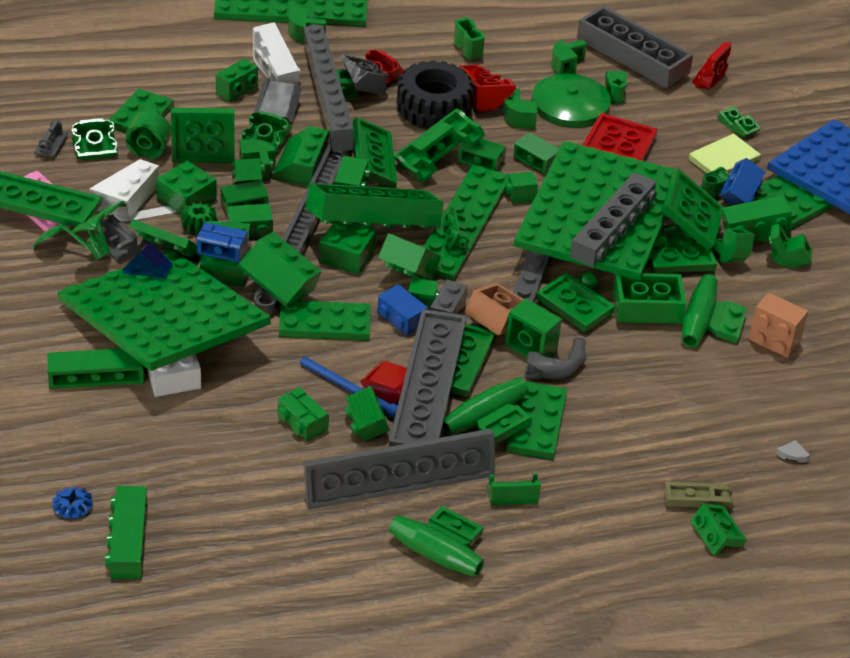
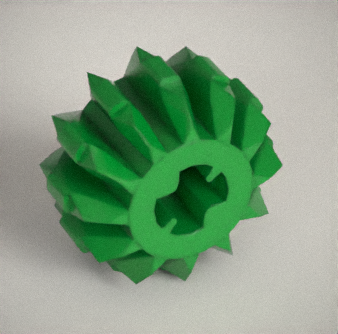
M201 202L185 206L181 214L183 230L188 231L189 235L196 234L198 236L205 222L218 221L215 208L210 207V204L203 205Z

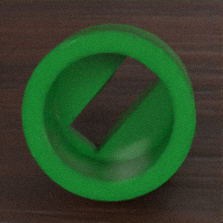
M587 271L579 278V282L591 290L598 285L596 277L590 271Z

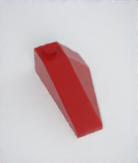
M459 65V68L464 69L473 81L472 105L479 112H489L490 109H497L516 90V85L512 80L508 78L502 80L501 75L491 74L490 70L479 65Z

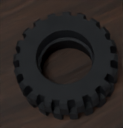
M430 60V62L421 61L417 65L412 64L399 76L397 109L405 120L408 119L410 124H416L419 128L423 129L424 127L431 128L455 109L461 110L469 117L472 111L473 81L464 69L458 68L457 65L452 63L447 64L445 61L436 62V60Z

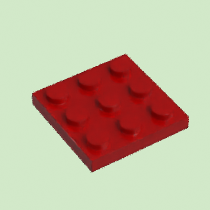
M600 113L582 146L593 147L605 152H612L643 161L657 136L658 129Z

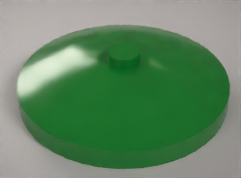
M556 74L540 80L534 86L531 101H537V114L553 124L565 127H586L594 125L600 113L608 115L611 98L607 89L591 78L577 74Z

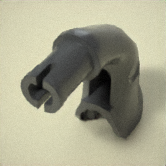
M581 337L574 338L572 351L566 360L544 357L543 354L538 352H529L525 378L530 380L541 378L563 380L570 377L587 359L585 353L586 340Z

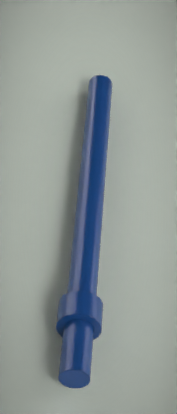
M305 356L300 360V364L352 394L363 390V388ZM378 397L382 410L386 412L387 416L395 419L398 405L390 404Z

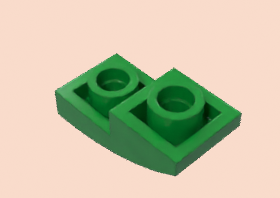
M735 106L719 112L717 116L729 129L744 137L761 129L749 114L743 116Z

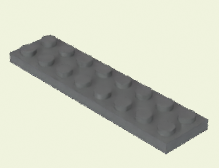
M422 309L389 439V447L440 438L467 316Z
M492 429L303 462L305 496L308 510L495 475L494 432Z

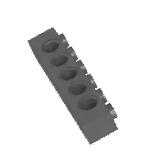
M633 172L574 237L571 244L570 258L594 267L599 260L602 261L606 252L615 246L619 237L624 236L627 228L635 223L639 214H643L647 205L654 202L657 191H655L656 181Z

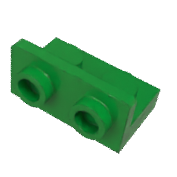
M702 504L691 519L692 525L712 555H718L724 546L743 547L748 541L727 509L722 505Z

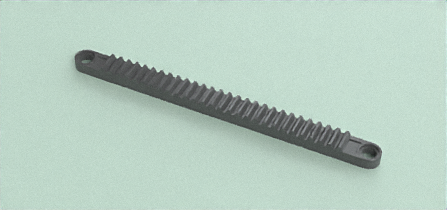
M330 142L310 183L334 185L343 156H350L351 150L333 152ZM308 188L283 237V240L301 255L305 252L307 243L310 241L317 222L320 220L305 208ZM259 286L254 296V305L266 314H270L276 310L279 301ZM261 301H269V302H271V303H269V304H261L260 302H261Z

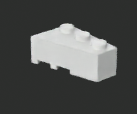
M275 22L253 27V61L262 73L272 81L291 84L296 82L299 85L300 69L296 65Z

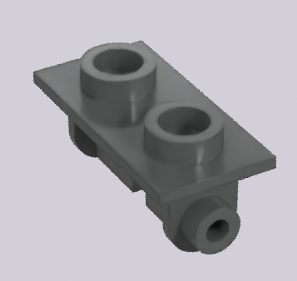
M53 120L50 123V128H48L43 138L39 141L34 154L54 157L68 135V131H63L60 120Z

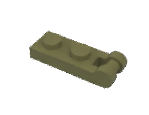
M665 482L666 506L701 507L702 504L722 505L727 511H731L734 508V502L731 498L732 489L728 484Z

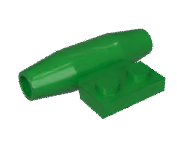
M703 275L691 294L683 318L681 339L682 343L687 347H697L708 329L716 337L733 343H737L748 307L728 300L726 302H717L718 280L713 275Z
M521 377L494 385L463 402L444 418L443 430L448 436H453L479 427V431L492 429L495 445L532 424L531 417L518 405L514 406L529 393L526 382Z
M441 506L429 518L428 524L400 515L395 516L390 524V534L412 551L447 569L477 577L484 566V559L468 548L483 535L484 527L444 506Z

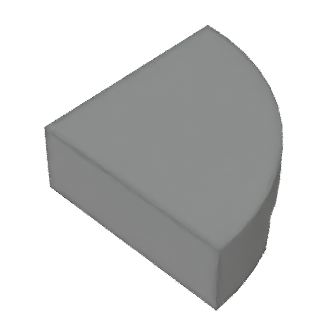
M796 440L778 447L776 450V455L784 460L788 458L797 460V463L809 461L810 454Z

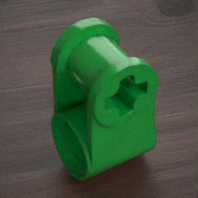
M606 71L605 86L612 103L619 104L626 100V71Z
M722 166L705 173L702 178L701 188L716 199L719 197L730 174Z

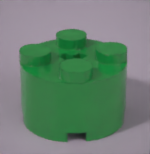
M151 109L140 112L134 117L126 131V145L132 153L139 157L146 155L148 156L147 159H156L162 155L171 139V125L166 118L160 115L158 110Z

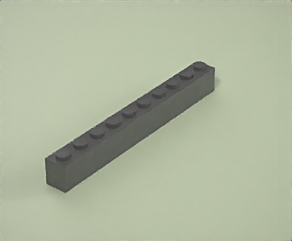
M313 24L304 27V48L327 130H329L333 152L354 150L353 126L323 25Z

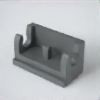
M113 214L101 221V227H104L103 234L106 237L105 242L111 250L108 254L117 263L138 254L137 236Z

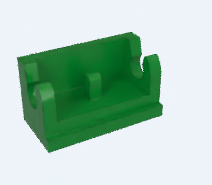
M538 473L532 474L531 481L494 482L495 475H489L487 490L490 505L538 504L541 488L540 480H537Z

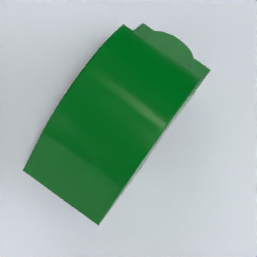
M289 9L288 34L292 39L304 43V27L313 24L323 25L326 34V20L309 18V9Z
M560 40L554 44L551 68L556 74H572L576 72L577 61L585 60L587 45L585 41L580 40L566 44L563 40Z
M516 88L512 96L505 99L504 120L513 127L535 129L537 101L521 100L520 88Z
M240 140V160L260 158L261 163L265 165V176L262 177V181H269L270 172H274L275 148L263 140Z
M780 223L771 226V235H769V242L772 246L771 258L777 264L799 267L812 263L813 249L804 234L788 239Z
M743 228L724 229L723 239H716L711 249L717 251L722 263L743 262L751 254L754 233Z

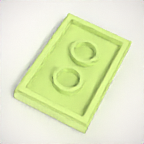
M731 134L689 153L688 159L705 173L722 166L730 174L736 162L748 158L755 163L760 160L761 154L735 134Z

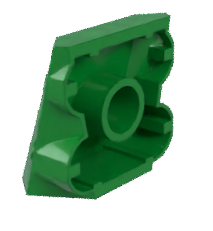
M264 111L253 112L248 118L250 125L242 131L240 140L257 139L266 141L275 148L276 154L293 127L282 116Z
M104 118L80 120L73 125L71 132L77 159L110 158L118 154L117 141L114 136V124Z

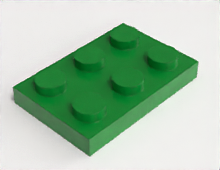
M138 88L111 116L109 121L114 124V129L126 133L138 113L155 109L164 117L174 107V100Z
M132 219L129 225L130 228L136 231V236L143 238L147 242L160 244L168 250H176L189 258H193L194 255L201 257V254H197V245L188 239Z
M567 273L536 293L538 301L584 332L615 312V305Z

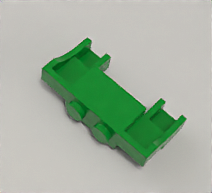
M455 109L393 156L399 166L408 170L412 178L422 183L430 179L437 172L434 165L437 160L460 143L469 147L477 144L485 136L481 125L469 119L461 110Z

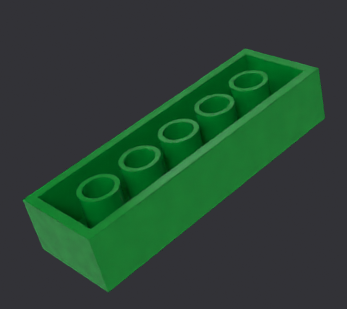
M309 183L305 208L313 216L318 217L321 222L332 224L333 221H340L347 225H353V222H360V224L366 226L380 223V225L386 227L400 224V226L405 228L419 225L421 228L431 229L432 226H440L444 201L427 190Z

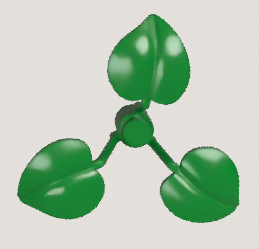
M120 201L104 208L86 222L76 226L73 230H70L65 223L54 226L45 231L35 241L33 248L35 250L40 242L54 236L58 232L66 231L82 244L86 251L90 249L96 260L111 252L105 242L106 237L103 234L101 221L116 208L126 207L125 201ZM98 228L99 235L98 233L94 234L92 230H97ZM87 230L91 236L86 239L88 244L74 232Z

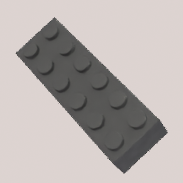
M604 5L579 20L578 40H584L590 47L643 75L645 78L652 80L661 87L667 89L691 72L694 54Z

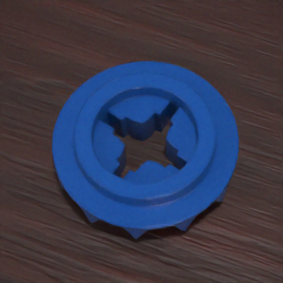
M76 485L73 489L65 486L64 491H57L56 497L53 498L54 511L64 518L82 517L93 506L91 493H87L86 488L78 489ZM71 498H76L72 506H70L69 501H71Z

